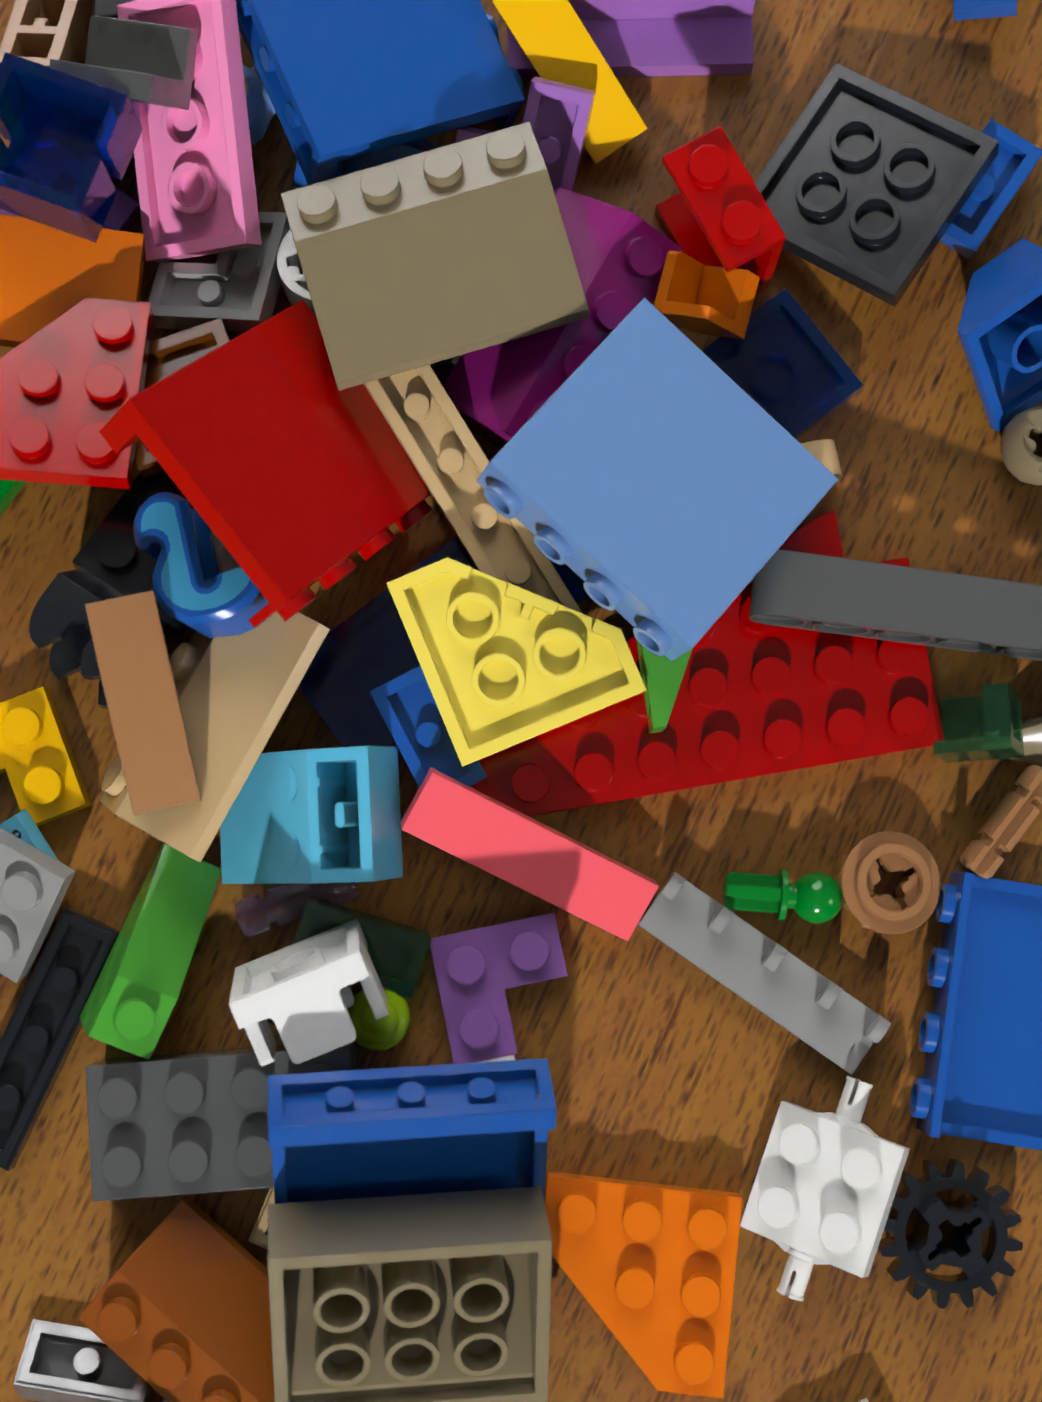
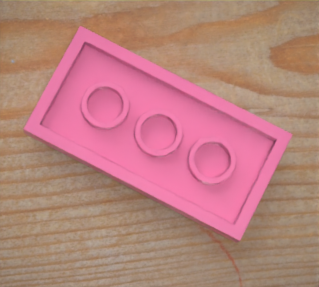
M134 0L117 5L118 18L185 27L195 30L198 34L189 110L128 101L146 261L169 262L262 245L236 0Z

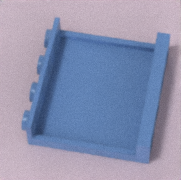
M644 297L495 455L476 481L485 489L484 496L497 512L510 519L516 517L535 535L533 539L537 548L548 559L559 565L566 564L585 581L583 587L593 601L607 610L613 611L615 609L634 627L633 634L644 648L657 656L665 655L672 662L691 650L837 482L838 478Z

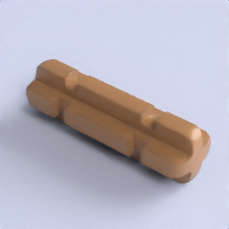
M1034 764L1023 771L1014 783L1017 790L1011 793L1008 792L979 830V834L982 837L979 840H972L962 853L960 862L968 871L985 879L991 878L1004 861L1001 857L1003 852L1012 851L1038 816L1040 810L1037 806L1039 804L1042 805V767Z

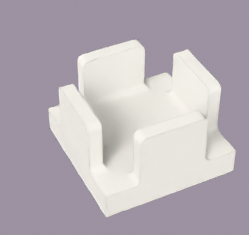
M358 919L235 967L229 1007L238 1028H245L261 1067L275 1062L276 1041L267 1018L275 1022L289 1058L294 1064H300L352 1043L356 1039V1030L347 1008L354 1004V995L350 985L360 981L376 1020L389 1015L387 996L369 955L367 941Z

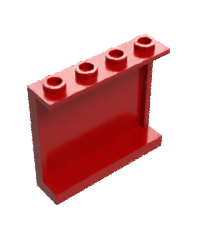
M303 299L132 396L99 431L116 454L141 440L269 603L248 620L254 628L276 612L286 622L317 598L310 586L319 581L327 591L357 567L350 556L358 552L366 561L396 538L390 531V526L395 523L403 533L432 510L425 501L431 495L430 491L364 384L338 390L317 317Z

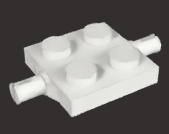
M850 1076L846 1077L847 1080L836 1113H816L788 1101H781L740 1223V1227L773 1240L782 1250L789 1253L779 1287H777L776 1291L784 1296L789 1295L788 1298L797 1301L804 1300L803 1296L814 1264L833 1265L861 1278L869 1277L910 1148L879 1137L866 1124L861 1123L871 1089H873L874 1085Z

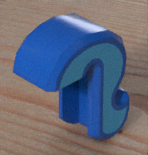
M163 492L149 497L140 506L134 518L135 544L157 561L152 574L153 591L156 600L166 615L184 627L209 638L240 635L254 629L248 620L269 602L241 567L219 573L210 528L195 509L190 508L187 499L177 494Z

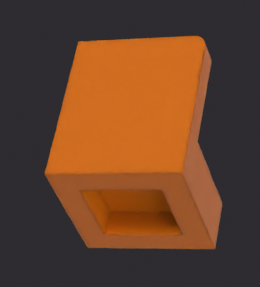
M669 251L665 259L654 307L669 321L692 333L744 339L760 277L745 269H734L727 273L724 267L706 266L683 252Z

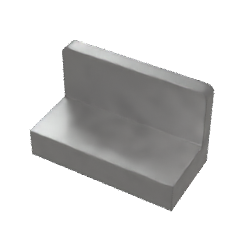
M93 15L89 22L85 64L50 59L48 85L90 95L189 110L198 34L195 30L185 27Z

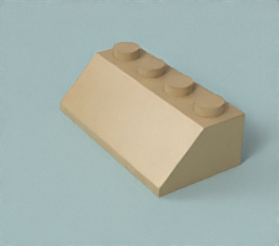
M276 612L258 627L240 635L209 638L194 632L188 643L183 642L174 650L170 657V664L175 679L201 801L135 816L120 757L118 756L110 764L103 777L101 789L104 791L100 802L115 815L201 863L330 629L299 612L284 622Z

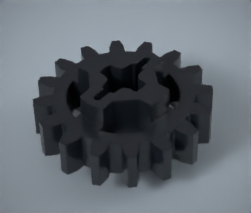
M930 1159L923 1160L922 1171L924 1177L916 1179L903 1170L900 1179L905 1189L900 1195L895 1194L892 1203L893 1208L891 1214L888 1215L884 1231L889 1232V1237L880 1240L877 1251L884 1257L896 1256V1259L891 1262L887 1271L896 1282L910 1276L906 1290L913 1298L919 1300L926 1294L928 1289H931L932 1301L938 1308L946 1309L950 1300V1294L954 1293L966 1308L973 1307L974 1289L981 1287L986 1293L994 1297L998 1291L991 1279L996 1272L1011 1277L1014 1275V1268L1004 1260L1006 1251L1022 1250L1023 1243L1008 1234L1007 1228L1020 1223L1021 1217L1012 1209H1000V1206L1006 1202L1010 1194L999 1184L985 1190L990 1174L979 1167H975L965 1178L964 1164L957 1159H949L945 1173H941L937 1165ZM953 1189L964 1191L971 1195L967 1198L961 1196L955 1202L938 1199L934 1192ZM914 1209L916 1211L914 1233L906 1238L907 1222ZM946 1220L954 1225L952 1229L957 1237L949 1245L941 1240L943 1235L938 1228ZM989 1228L988 1243L983 1255H981L982 1235ZM942 1264L958 1267L961 1273L937 1275L926 1271V1269L929 1268L933 1271Z

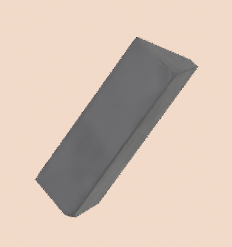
M32 1319L13 1382L19 1397L39 1402H151L153 1388L89 1328Z

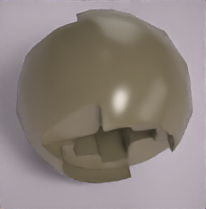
M1042 406L1028 408L1016 414L1005 426L1000 442V451L1006 469L1020 482L1037 486L1042 485V458L1034 454L1036 443L1033 439L1039 434L1042 435Z

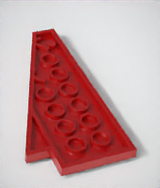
M835 510L824 512L792 533L778 550L844 558ZM908 557L877 562L910 567ZM751 580L693 647L667 727L663 732L649 733L644 692L480 759L479 762L487 778L470 787L529 817L941 745L945 743L927 648L923 645L753 622L749 619ZM634 636L626 642L641 676L637 643Z

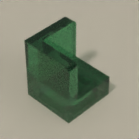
M1009 683L981 685L982 695L944 699L941 703L945 740L933 742L934 755L946 763L1024 757L1020 693Z

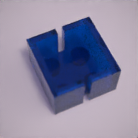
M5 52L0 64V133L4 139L11 142L7 148L0 137V209L96 243L117 193L110 176L120 180L123 179L143 130L129 96Z

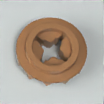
M895 831L871 834L861 838V841L843 856L845 863L842 874L837 880L842 888L845 900L843 908L853 914L861 923L862 928L885 935L903 934L921 926L935 910L941 887L939 870L929 850L912 836ZM879 865H881L886 873L908 870V874L901 877V881L894 886L897 895L896 901L889 894H869V891L874 889L873 885L881 880L878 872Z

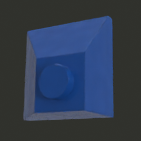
M1024 238L972 273L957 330L990 427L997 432L1003 429L1016 414L1028 408H1033L1042 401V248Z

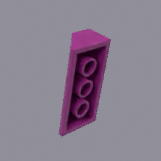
M562 187L557 188L554 194L588 304L590 317L461 355L457 364L451 367L442 386L466 425L503 448L644 297L652 304L657 295L667 253L669 251L682 252L683 248L633 212Z

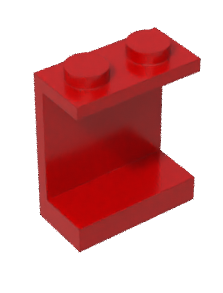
M720 125L663 156L662 163L678 188L679 193L658 203L655 206L654 214L668 238L683 248L682 252L706 266L724 267L727 273L734 269H745L759 276L757 295L769 288L786 236Z

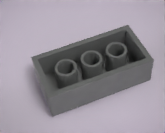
M353 1041L300 1064L292 1063L285 1046L280 1045L276 1046L275 1062L262 1067L253 1048L151 1055L149 1060L140 1056L103 1059L85 1066L92 1202L274 1188L271 1148H269L268 1075L360 1070L358 1043Z

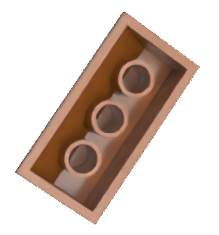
M186 1195L117 1270L77 1318L167 1402H275L268 1269Z

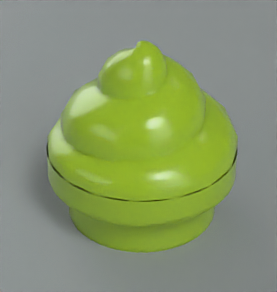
M385 985L382 986L387 996L388 1016L378 1020L375 1019L364 990H361L354 996V1004L347 1008L356 1030V1039L354 1041L369 1050L381 1051L394 1047L405 1037L411 1022L410 1008L406 999L397 990Z

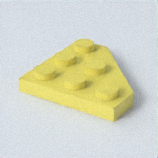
M448 557L387 582L391 596L462 767L647 691L623 632L618 627L580 613Z

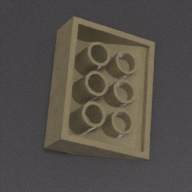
M530 122L281 193L293 240L339 391L590 317L588 304L548 170Z
M541 1186L268 1204V1275L275 1402H548L552 1237Z

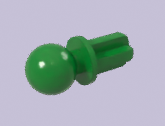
M779 869L777 875L731 871L726 874L723 884V903L729 910L775 914V919L779 921L785 920L787 909L791 908L794 909L799 917L807 922L815 924L825 923L838 914L843 902V894L838 882L830 875L822 872L805 874L796 883H790L787 869Z

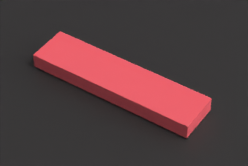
M432 767L427 772L400 822L401 830L626 941H629L659 887L654 879Z

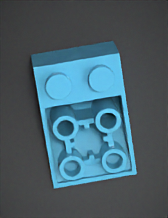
M355 746L261 753L220 827L222 884L374 882L403 877L398 747Z

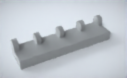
M676 872L671 873L638 923V926L851 1075L872 1044H877L891 1025L890 1021L871 1010L844 991L840 986L788 952L787 949L768 938Z

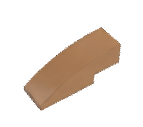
M151 590L85 604L133 814L136 816L201 801L154 591Z

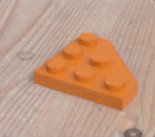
M548 1171L544 1203L552 1237V1257L657 1391L723 1399L743 1198L741 1194Z

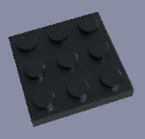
M836 63L754 183L786 236L783 249L896 307L997 157L999 140Z

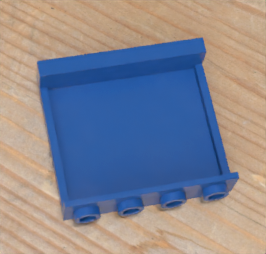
M236 0L239 31L308 185L333 179L339 161L490 119L495 120L499 130L512 126L525 101L524 87L520 74L514 67H510L499 43V32L496 22L489 13H485L480 0Z
M951 872L949 884H941L940 896L936 905L937 922H943L944 926L941 948L934 947L928 961L927 983L928 986L935 987L932 1013L925 1012L920 1023L919 1050L927 1053L923 1078L916 1077L912 1085L910 1115L911 1117L918 1118L917 1129L930 1137L939 1138L940 1134L1042 1150V886L995 878L985 879L968 872Z
M548 1058L268 1075L269 1148H271L275 1204L541 1186L544 1198L548 1130L556 1128L557 1111Z

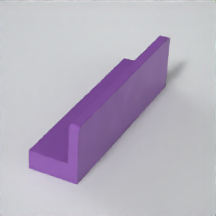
M569 0L616 77L751 74L754 64L752 15L756 0ZM507 26L508 63L510 67H514L518 71L521 79H533L535 76L540 77Z

